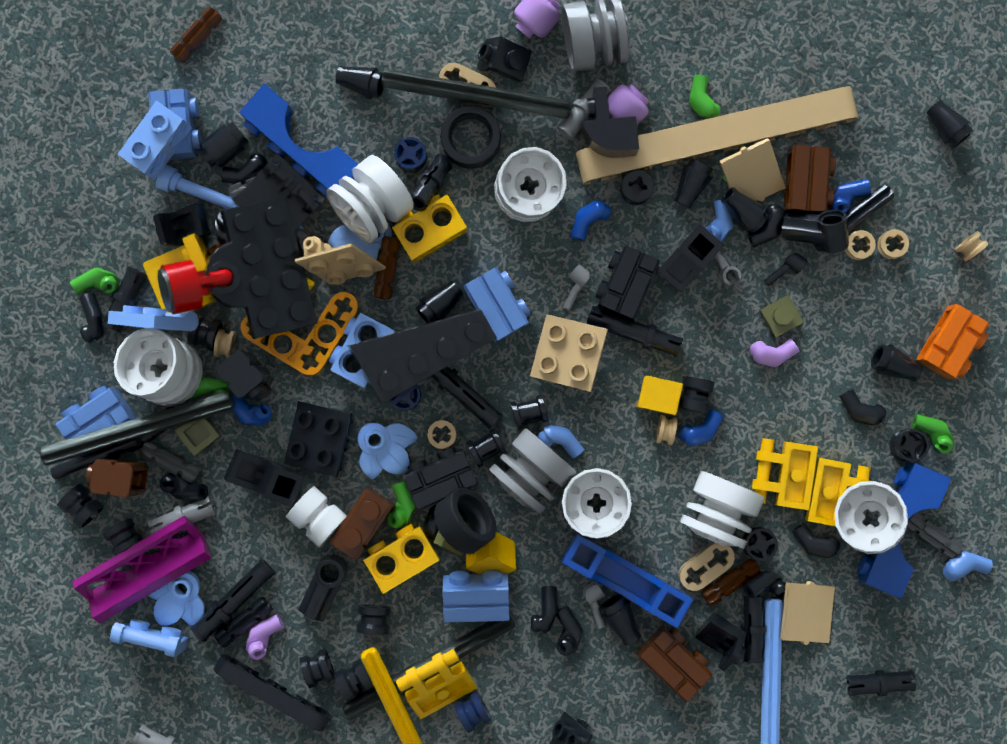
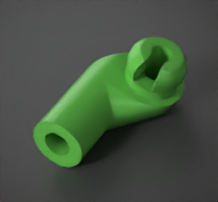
M694 75L689 98L690 107L704 120L718 117L721 111L720 106L706 94L709 77Z
M93 268L71 280L70 284L78 295L92 287L102 290L106 294H112L119 287V279L112 272L101 268Z
M204 377L201 378L196 392L188 400L212 392L216 395L227 391L232 396V392L228 387L229 383H225L222 379Z
M915 414L912 429L927 433L933 446L939 453L947 454L951 452L954 447V439L947 424L942 420Z
M405 480L391 486L397 502L392 512L389 513L387 521L389 526L395 529L405 527L410 522L416 509Z

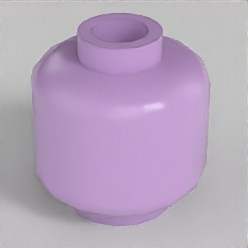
M522 0L514 11L515 17L519 20L516 27L528 38H531L533 34L544 38L560 20L561 13L558 9L561 5L556 0Z
M623 84L619 85L608 96L610 118L636 116L638 125L649 113L646 106L649 100L633 84L629 87Z

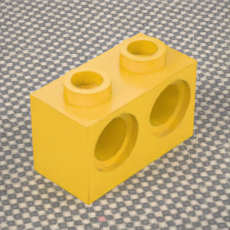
M439 194L433 196L426 210L418 211L415 214L410 211L392 227L413 264L468 232L466 224L449 196L445 195L441 198ZM445 211L451 215V221L448 225L438 226L433 222L434 216L438 212ZM417 227L422 229L424 236L421 241L411 243L406 239V234L411 228Z
M409 524L395 532L397 539L386 545L384 540L367 549L369 555L363 561L383 594L440 561L421 525L414 528L412 524ZM417 539L423 544L424 550L419 556H410L406 552L405 544L409 540ZM389 556L393 558L396 565L395 569L389 573L382 572L377 565L380 557Z

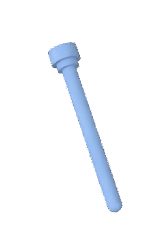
M165 165L157 176L156 188L167 193L180 190L225 209L240 207L233 202L231 197L184 179L183 175L178 173V169ZM302 225L295 231L296 237H301L304 234V227Z

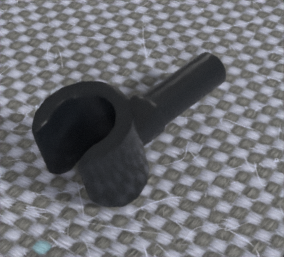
M799 253L790 254L780 268L764 279V281L769 286L789 269L799 274L808 261Z

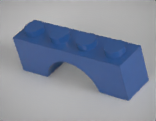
M264 83L240 110L239 113L246 120L242 125L255 137H258L260 134L264 135L270 141L266 146L276 155L278 154L283 157L286 154L293 160L294 163L291 167L304 179L308 175L318 182L315 188L328 199L326 190L334 184L339 185V180L342 177L347 176L354 180L352 169L358 163L338 146L324 152H310L297 146L291 138L289 129L293 112L292 108Z
M907 462L905 467L901 466L895 475L894 484L897 485L895 491L901 496L906 506L907 520L921 510L939 509L951 478L916 463ZM900 542L894 548L884 553L864 555L857 568V573L860 574L858 581L902 599L914 571V568L906 561L902 553Z
M577 531L560 559L568 567L616 591L678 628L693 601V598Z

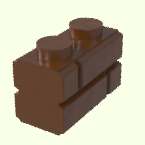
M793 145L788 150L783 206L786 213L790 211L820 215L827 211V208L832 207L834 191L829 189V177H833L836 170V158L831 157L832 148Z
M117 458L96 459L93 465L90 464L88 467L86 483L90 484L89 489L91 493L110 494L111 496L125 498L142 495L146 489L149 466L144 462Z
M367 487L329 543L357 561L385 521V518L394 508L395 503L371 487Z
M662 625L636 654L686 703L712 677L713 674L706 668L710 662L697 649L691 653L684 647L683 644L687 640L674 627L668 631Z

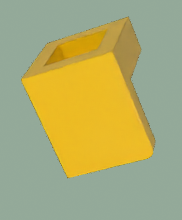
M645 376L639 401H636L635 407L668 415H676L683 383Z
M496 532L495 538L473 554H466V569L477 574H482L487 570H497L501 574H509L515 571V542Z

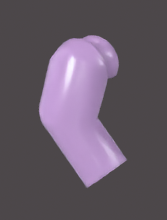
M789 339L777 348L765 346V343L762 341H757L750 347V354L753 356V360L758 364L770 367L781 365L799 352V348L792 339Z
M279 614L251 627L246 650L252 659H262L266 655L270 635L285 628Z

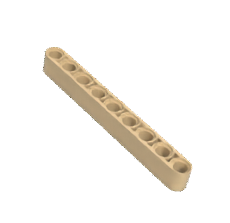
M847 86L638 135L639 150L636 156L610 158L602 156L588 147L577 151L576 157L582 182L584 185L591 184V180L601 178V181L622 177L621 173L629 171L651 170L652 166L662 164L664 167L681 163L684 158L688 157L698 159L714 155V151L724 149V152L744 147V144L752 142L756 144L767 138L770 141H774L777 136L785 135V137H791L806 133V129L816 127V130L833 127L837 126V122L844 120L850 123L859 119L852 88Z

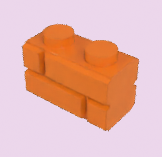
M953 304L947 306L916 361L947 380L957 379L958 376L963 377L971 367L972 361L969 360L972 352L974 349L979 350L988 338V333L985 331L989 326V322L972 314L971 311L961 305Z

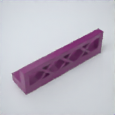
M184 515L72 581L73 588L89 601L92 618L100 624L212 557L205 535ZM183 529L189 533L181 539H172L173 535ZM151 548H160V551L153 555H144V552ZM122 565H132L126 571H116ZM95 581H105L103 585L94 590L88 587V585Z

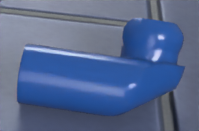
M864 179L839 185L834 192L833 205L830 210H839L847 213L854 198L871 194L869 180Z
M594 200L579 209L570 237L586 241L590 224L597 220L605 221L609 218L611 214L609 205L604 204L601 200Z
M235 394L232 395L234 402L232 411L241 423L262 426L271 420L272 409L269 405H248L244 399L237 398Z
M710 409L702 425L694 427L688 424L684 425L680 429L679 437L690 446L710 442L725 416Z

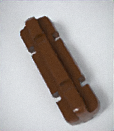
M207 7L201 14L202 19H197L183 34L181 43L177 41L170 49L171 54L179 62L185 63L192 55L190 52L192 50L196 51L212 33L210 29L212 27L216 28L222 21L221 15L215 9Z
M384 236L382 238L381 249L383 253L379 256V262L386 269L377 271L376 279L378 283H375L374 296L379 299L388 300L392 297L393 287L391 282H394L398 260V257L395 255L396 252H399L400 240L396 237Z
M751 558L740 564L741 568H734L717 580L715 586L710 585L702 591L703 598L710 606L716 605L722 601V596H729L746 584L748 578L753 579L761 573L758 564Z

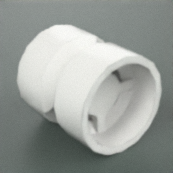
M315 486L308 490L286 515V518L298 529L305 527L307 529L306 536L318 547L324 544L347 517L335 504L329 506L327 504V497Z

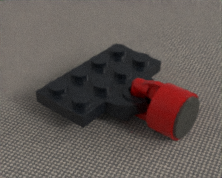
M286 198L222 210L221 216L228 244L219 247L208 257L203 271L197 272L191 260L162 265L158 270V284L166 310L171 312L172 315L202 309L203 296L211 295L220 305L229 308H245L253 339L318 324L304 267L295 262V259L301 258Z

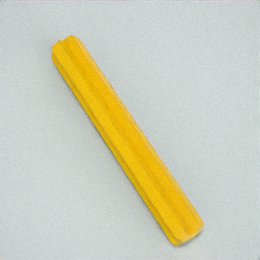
M371 647L361 653V661L402 744H423L378 650L375 647Z

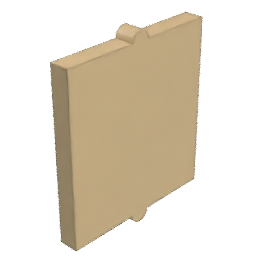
M768 138L748 148L741 147L739 152L719 161L728 188L735 187L739 192L756 202H763L765 197L786 188Z
M807 581L806 584L786 582L780 639L800 641L805 645H808L809 642L829 643L835 587L815 585L811 581Z

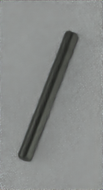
M385 69L382 74L381 83L384 88L567 119L570 116L571 102L569 100Z
M226 391L42 447L40 449V458L45 466L56 464L232 410L234 402L230 392Z
M510 613L509 621H489L393 675L391 679L398 693H401L396 684V680L406 675V670L414 666L419 668L430 662L432 656L441 652L444 654L453 648L459 659L514 629L516 626L515 621ZM373 688L358 695L352 701L344 703L342 709L348 720H353L382 704V701L376 689Z

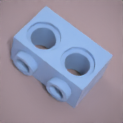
M155 101L118 155L155 180L192 127L164 105Z
M360 313L358 318L352 317L344 331V334L348 335L342 347L337 345L329 362L333 364L330 369L332 372L368 389L369 384L361 370L356 373H350L346 369V360L352 356L347 345L361 342L360 334L366 327L375 328L377 337L396 331Z

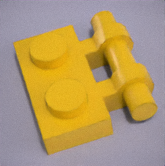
M762 438L760 451L757 450L756 460H759L757 477L752 482V489H755V493L765 497L764 504H766L767 491L776 492L775 505L809 510L818 446L784 441L782 454L773 453L775 440ZM772 462L780 463L778 483L769 481Z
M817 457L810 508L806 512L805 520L836 527L835 509L839 498L847 490V486L851 487L860 482H869L871 468L858 465L856 478L849 477L850 463Z
M454 648L444 654L441 652L432 656L430 662L419 668L414 666L406 670V675L396 680V684L401 692L413 686L412 689L405 692V696L420 720L477 689L472 676L462 661L449 667L460 660ZM439 672V674H437L436 676H434V677H432V678H430V679H428L427 681L424 682V680H425L426 678H428V677L434 675L435 673Z

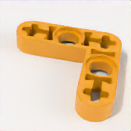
M339 292L335 294L319 317L318 324L314 325L306 340L301 339L290 331L271 335L266 346L263 344V341L267 339L266 337L253 339L250 335L251 331L248 326L247 316L242 320L241 332L247 340L299 372L309 376L316 375L324 369L333 351L344 337V331L350 319L357 316L359 303L350 293ZM348 298L351 300L349 305L353 309L350 313L344 312L339 320L345 322L341 328L335 321L326 318L329 313L335 317L339 312V307L336 306V303L339 300L344 302ZM325 325H331L336 330V338L330 343H324L319 338V331ZM282 335L288 336L292 341L291 350L285 354L279 353L275 348L276 339ZM314 340L316 344L328 349L325 355L319 351L315 358L319 363L316 368L311 366L306 370L304 368L306 362L302 358L304 355H312L316 348L310 346V344Z

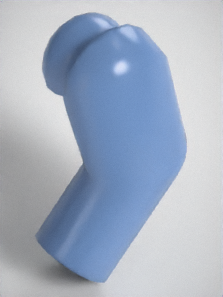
M721 200L714 201L716 218L709 226H706V229L722 242L733 229V218Z
M548 425L544 427V431L538 434V438L548 447L553 443L562 445L572 459L585 450L572 432L565 427Z
M963 551L946 563V566L943 568V575L949 581H957L972 570L987 575L992 570L993 562L991 559Z

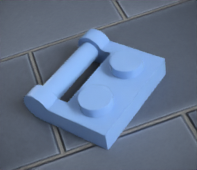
M123 305V312L109 311L108 324L151 329L194 331L199 323L197 314L191 311L172 315L166 312V309Z
M131 619L130 623H115L110 633V642L117 644L128 642L165 651V655L177 657L184 652L189 637L181 636V630L177 628L162 627V630L149 628V622L139 619Z

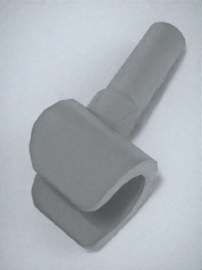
M719 251L714 258L721 270L719 278L722 283L730 285L726 279V273L729 270H732L736 278L740 280L742 276L741 271L737 267L729 266Z
M578 265L569 275V278L576 284L564 305V308L571 310L578 293L590 278L589 271L582 265Z
M593 581L583 588V594L592 609L597 629L605 627L601 617L600 607L596 601L605 595L598 583Z

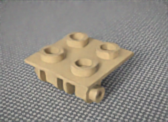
M316 236L308 237L304 240V257L295 259L297 264L332 285L343 284L347 279L355 277H369L373 275V272L386 269L383 264L352 243L333 248Z
M546 314L530 377L592 392L608 329Z

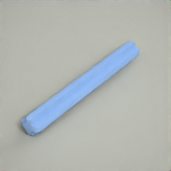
M776 598L764 600V625L767 626V632L764 633V662H762L761 744H780L782 640L780 639L783 602Z

